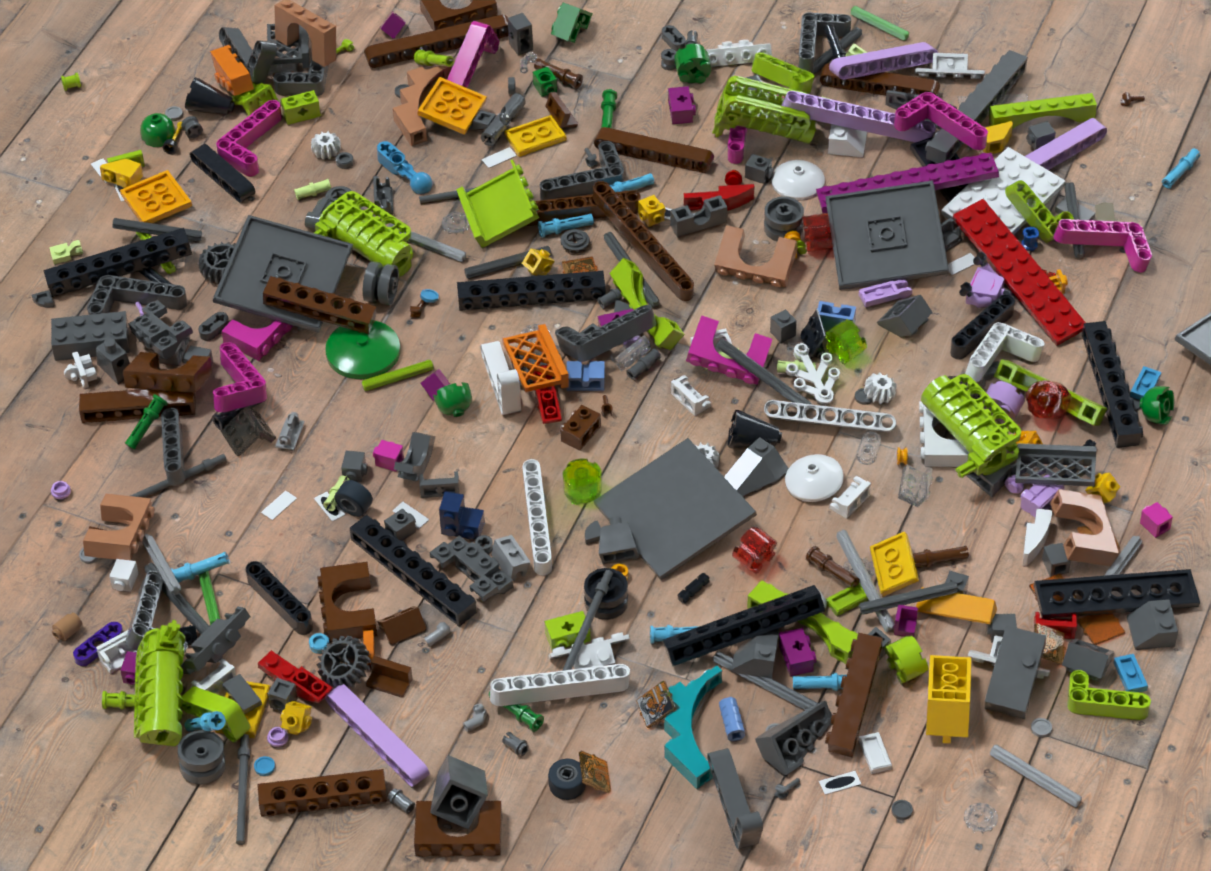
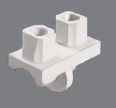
M74 352L72 355L75 365L69 364L64 370V375L67 379L76 381L79 377L83 389L88 388V382L97 379L95 368H88L93 366L90 355L79 357L78 352Z

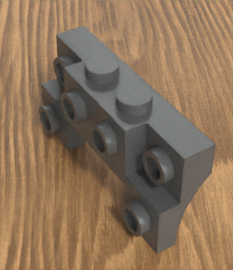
M158 300L142 308L143 316H139L134 321L128 323L131 332L140 342L143 341L148 349L151 348L163 359L173 356L180 343L193 333L191 326L183 320L174 323L171 327L159 318L168 312L166 307Z
M458 536L449 544L443 542L429 552L430 558H435L440 562L442 568L455 562L456 568L474 582L469 586L470 591L478 594L483 602L491 596L505 594L513 588V580L499 569L500 564L497 559L491 558L481 546L478 547L473 542L469 544L461 536Z
M237 607L234 613H226L224 615L226 617L225 620L216 619L191 645L195 653L185 654L187 659L181 665L183 674L190 675L195 671H199L206 665V662L216 663L220 661L223 655L235 646L241 637L238 630L251 617L246 608Z

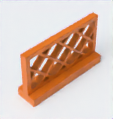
M545 324L538 325L537 331L502 338L503 345L514 369L517 370L519 380L525 392L560 385L561 389L569 387L568 371ZM531 338L537 339L535 344L528 342L527 340ZM515 342V343H518L519 345H518L517 348H516V347L510 346L509 344ZM523 346H527L531 349L529 350V352L522 350L521 348ZM535 350L543 352L541 356L533 354ZM517 354L525 356L523 360L515 358ZM529 358L537 360L535 364L527 362ZM543 362L548 364L547 368L540 367L539 364ZM524 366L530 368V371L527 373L522 371L521 368ZM536 370L541 372L542 375L539 377L533 375V372ZM546 375H550L555 379L547 380L544 378ZM528 379L536 381V383L527 385L526 382Z

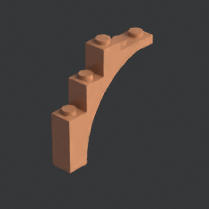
M439 65L425 70L422 66L407 72L409 87L400 90L402 105L393 108V118L411 146L427 141L426 127L420 116L417 115L418 109L439 77L447 80L452 67Z

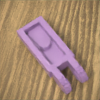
M903 279L860 289L858 295L864 306L869 307L899 298L910 297L913 292L910 287H907V280Z

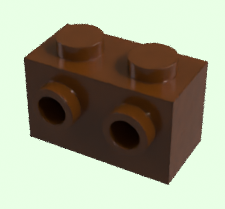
M581 405L577 411H573L570 419L562 424L560 428L561 442L580 451L601 427V414Z

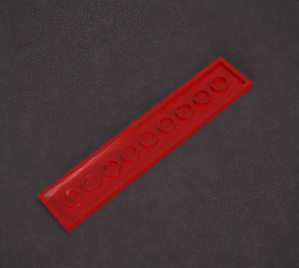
M984 198L953 214V220L979 252L986 254L988 263L999 276L1005 279L1006 285L1056 346L1082 332L1083 323H1086Z

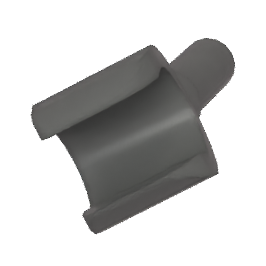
M585 148L584 151L588 156L585 158L586 164L589 167L598 164L595 160L597 158L596 154L592 155L590 150Z
M796 778L786 786L777 784L774 795L781 799H786L791 788L797 785L800 779Z

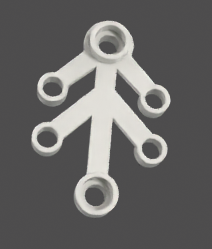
M804 343L797 344L793 355L796 359L802 360L807 372L799 370L794 363L787 365V375L798 377L794 381V389L814 395L816 401L821 405L829 404L834 396L831 389L835 380L839 378L840 371L837 368L829 369L828 380L825 385H823L821 379L827 366L832 362V355L830 353H823L821 355V363L816 371L808 356V346ZM804 380L814 383L816 388L806 385Z

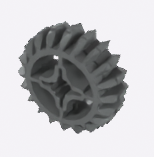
M221 241V244L214 243V246H208L207 250H203V253L200 254L198 265L200 273L205 280L209 279L210 283L215 281L217 285L220 283L236 243L232 245L230 242L223 244Z
M340 636L339 640L333 638L332 644L327 643L326 650L321 649L323 655L318 656L321 662L316 664L319 668L318 673L322 681L332 688H336L339 685L342 686L343 684L347 687L355 688V682L361 683L360 678L362 676L367 677L364 672L365 670H370L367 665L371 662L368 657L370 653L366 645L361 643L359 639L351 636L346 638Z

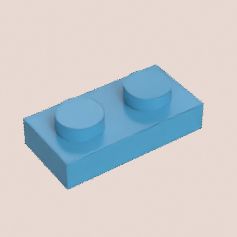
M1143 366L1130 391V397L1141 400L1149 389L1156 387L1161 377V372Z
M1135 655L1115 657L1113 663L1125 690L1137 693L1147 691L1148 685Z

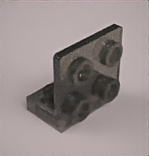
M249 406L241 410L221 430L222 435L237 456L245 452L258 438L261 440L265 439L270 443L276 439V436L262 415Z

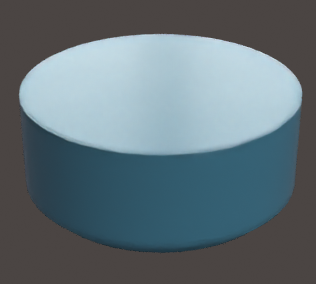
M317 633L310 637L309 647L312 652L320 654L322 653L321 649H327L329 638L326 635Z

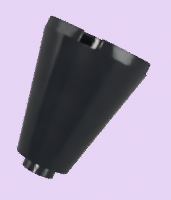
M195 77L190 85V93H187L185 101L186 110L226 115L229 112H233L235 102H233L232 97L200 78Z
M741 410L733 412L732 425L728 432V447H750L758 438H762L772 446L780 443L782 432H779V427Z

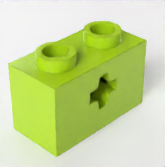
M314 90L281 99L282 113L287 125L321 117L319 100Z
M583 611L544 621L545 634L551 650L563 646L564 648L571 647L574 644L585 619ZM590 628L584 643L591 641Z

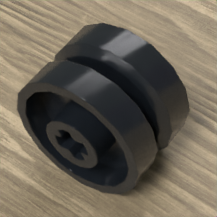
M601 568L591 572L585 579L584 604L588 611L596 594L597 584L601 582L606 570L612 571L613 575L608 584V592L603 596L595 614V617L598 619L610 620L619 617L627 609L628 583L626 577L621 572L611 568Z

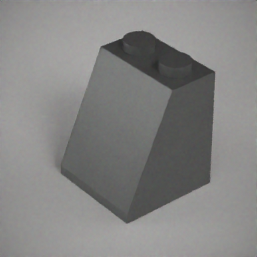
M447 755L437 774L430 813L469 829L488 796L485 770Z

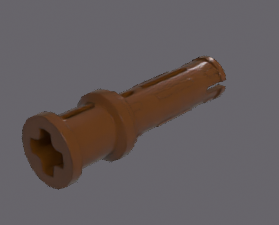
M539 58L534 63L535 69L539 70L549 67L554 70L552 73L561 83L570 84L574 89H578L583 82V75L572 73L570 69H561Z
M966 545L932 552L924 549L923 552L912 553L916 567L924 565L930 567L933 563L969 557V552L960 553L968 550Z
M813 546L807 552L806 561L809 563L813 562L818 566L819 570L829 572L851 589L856 588L859 584L860 579L835 563L832 556L829 554L825 555L820 551L819 547Z

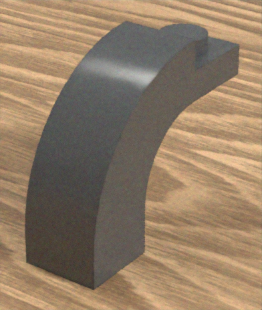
M412 432L405 459L402 462H395L394 470L399 471L397 477L412 481L419 480V474H424L429 463L436 436Z

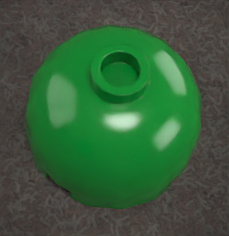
M154 113L148 115L141 123V139L145 141L146 145L151 147H162L167 139H172L175 134V126L172 120L165 114Z
M461 382L462 386H457L456 383L437 390L438 395L434 394L433 397L438 409L443 414L454 417L464 415V412L472 403V393L468 383Z
M1153 387L1141 398L1140 409H1142L1143 415L1150 422L1162 425L1170 422L1172 416H1169L1170 410L1174 411L1175 403L1174 393L1172 390H1169L1170 387Z

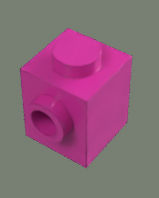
M381 440L380 444L373 451L375 466L397 472V470H394L395 462H402L404 459L403 445Z
M1156 502L1142 510L1140 524L1156 538L1171 529L1173 516L1169 514L1166 508Z

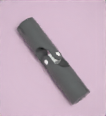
M513 94L501 112L482 133L481 140L485 145H494L511 120L516 117L526 104L525 98L521 94Z

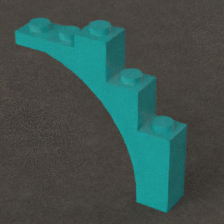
M718 666L711 670H706L702 676L690 681L686 687L679 682L674 686H670L666 690L667 692H665L668 694L665 697L667 699L669 696L673 708L671 709L672 712L664 719V731L672 738L664 745V758L696 789L713 779L707 759L703 756L695 742L692 732V721L696 708L705 694L722 683V670Z

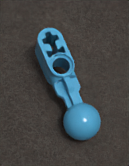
M387 141L380 142L377 145L378 162L392 174L409 179L413 192L425 194L431 190L433 185L432 178L425 172H415L413 166L405 160V155Z

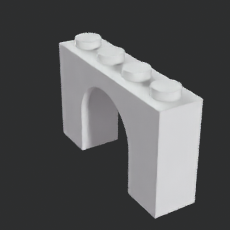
M919 401V413H923V417H920V428H923V432H920V443H924V447H921L920 457L924 459V467H959L966 463L969 452L958 440L945 439L935 433L933 428L941 422Z

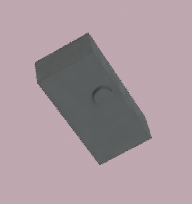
M1006 625L984 701L985 709L1022 719L1026 718L1046 645V635Z

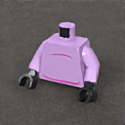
M979 252L973 259V263L981 265V267L977 268L971 283L964 282L960 286L961 289L959 291L961 296H966V304L975 305L977 308L988 307L1003 294L1012 295L1011 290L1004 289L1005 279L999 276L988 263L984 262L987 259L984 252Z

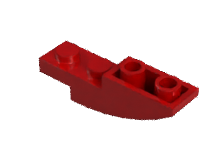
M754 184L718 186V191L683 193V206L687 205L690 211L701 210L704 200L720 195L727 206V211L754 200L755 186Z
M541 365L540 367L547 368L548 365ZM535 370L533 375L540 377L542 373ZM546 375L544 379L551 380L553 378L550 375ZM554 386L534 390L542 423L562 421Z
M272 650L258 662V668L271 676L274 682L276 678L294 683L296 685L297 697L320 703L333 690L330 685L302 666L298 669Z

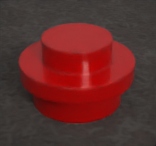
M731 170L725 175V183L727 185H741L742 175L736 170Z

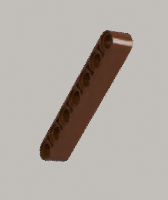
M830 64L824 65L820 76V83L827 87L886 96L888 90L916 95L931 92L938 96L940 84L936 80L888 72L840 79L830 71Z
M602 127L594 140V146L599 149L601 142L610 141L614 144L617 153L620 155L701 173L709 171L715 157L713 152L707 149Z
M633 190L616 192L631 211L637 214L638 201L641 200L640 193ZM593 195L535 201L539 208L537 211L539 218L525 226L538 225L540 221L544 223L553 221L555 218L562 220L592 214L593 219L606 218L607 216L594 202Z

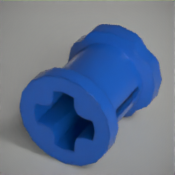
M1026 227L1023 230L1024 239L1021 244L1027 251H1033L1038 246L1036 240L1039 232L1035 227Z

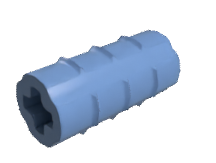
M733 697L724 698L719 702V707L727 738L730 741L741 740L745 736V731L737 701Z

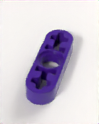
M110 622L79 645L73 652L75 663L79 666H87L99 657L97 648L93 644L96 641H103L105 643L122 634V625L118 622Z

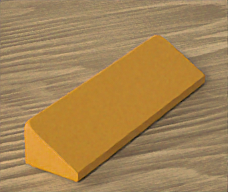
M959 593L920 601L916 604L918 612L991 624L997 612L995 600Z

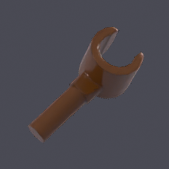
M1125 92L1122 95L1121 105L1129 106L1131 101L1144 100L1145 97L1130 96L1129 93Z
M421 300L417 306H410V317H421V309L426 301Z
M603 395L604 404L601 407V414L604 416V411L608 410L613 415V407L608 403L607 395Z

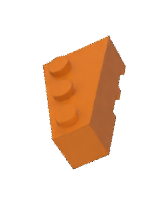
M230 45L210 51L216 70L214 76L217 83H220L222 87H225L234 96L254 89L250 73L242 62H237L236 59L238 57L236 53L232 54Z

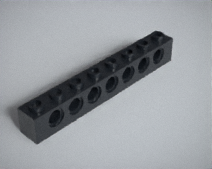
M181 228L43 271L51 296L55 297L97 284L99 279L105 275L120 277L193 254L185 229Z
M604 271L457 282L459 311L597 300L606 295Z
M1106 321L1083 323L1082 339L1103 406L1108 408L1106 416L1116 448L1139 446L1140 438L1143 437V428L1138 424V413L1134 412V400L1129 396V385L1125 383V372L1120 368L1121 361L1119 355H1116V344L1112 342L1111 329L1107 327Z
M366 515L350 527L351 541L457 626L460 627L477 613L476 600L472 595L466 594L458 584L452 583L444 573H440L430 562L423 560L418 552L408 548L404 541L398 540L390 530L384 529L376 519Z
M815 585L671 636L662 641L672 666H676L825 612L826 610L820 592Z

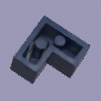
M444 492L439 507L441 534L476 540L481 536L485 524L484 510L465 507L464 494Z

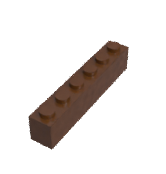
M149 389L83 393L79 397V413L82 423L141 419L144 415V409L149 406L153 400V395L156 394L168 402V405L164 406L159 413V417L168 408H175L179 416L196 415V396L192 392Z
M858 632L857 640L853 639L852 658L848 657L847 676L842 677L840 686L843 688L841 695H837L836 699L837 713L832 714L830 725H833L832 731H828L825 744H828V752L853 758L883 647V638Z

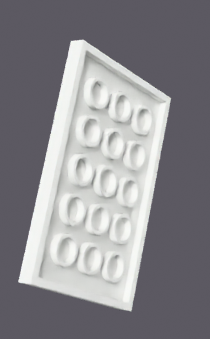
M1008 147L994 160L999 171V177L969 183L941 210V215L948 219H953V214L984 198L1014 235L1027 221L1006 197L1005 189L1018 180L1024 181L1044 205L1065 186L1066 181Z

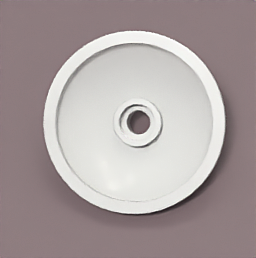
M792 160L779 165L773 171L771 182L774 190L779 195L795 198L796 200H806L817 195L816 189L824 186L825 177L822 170L815 164L804 160Z
M820 454L808 455L798 459L789 467L785 476L786 487L789 493L799 500L806 502L822 501L831 497L840 489L843 483V470L840 464L829 456Z

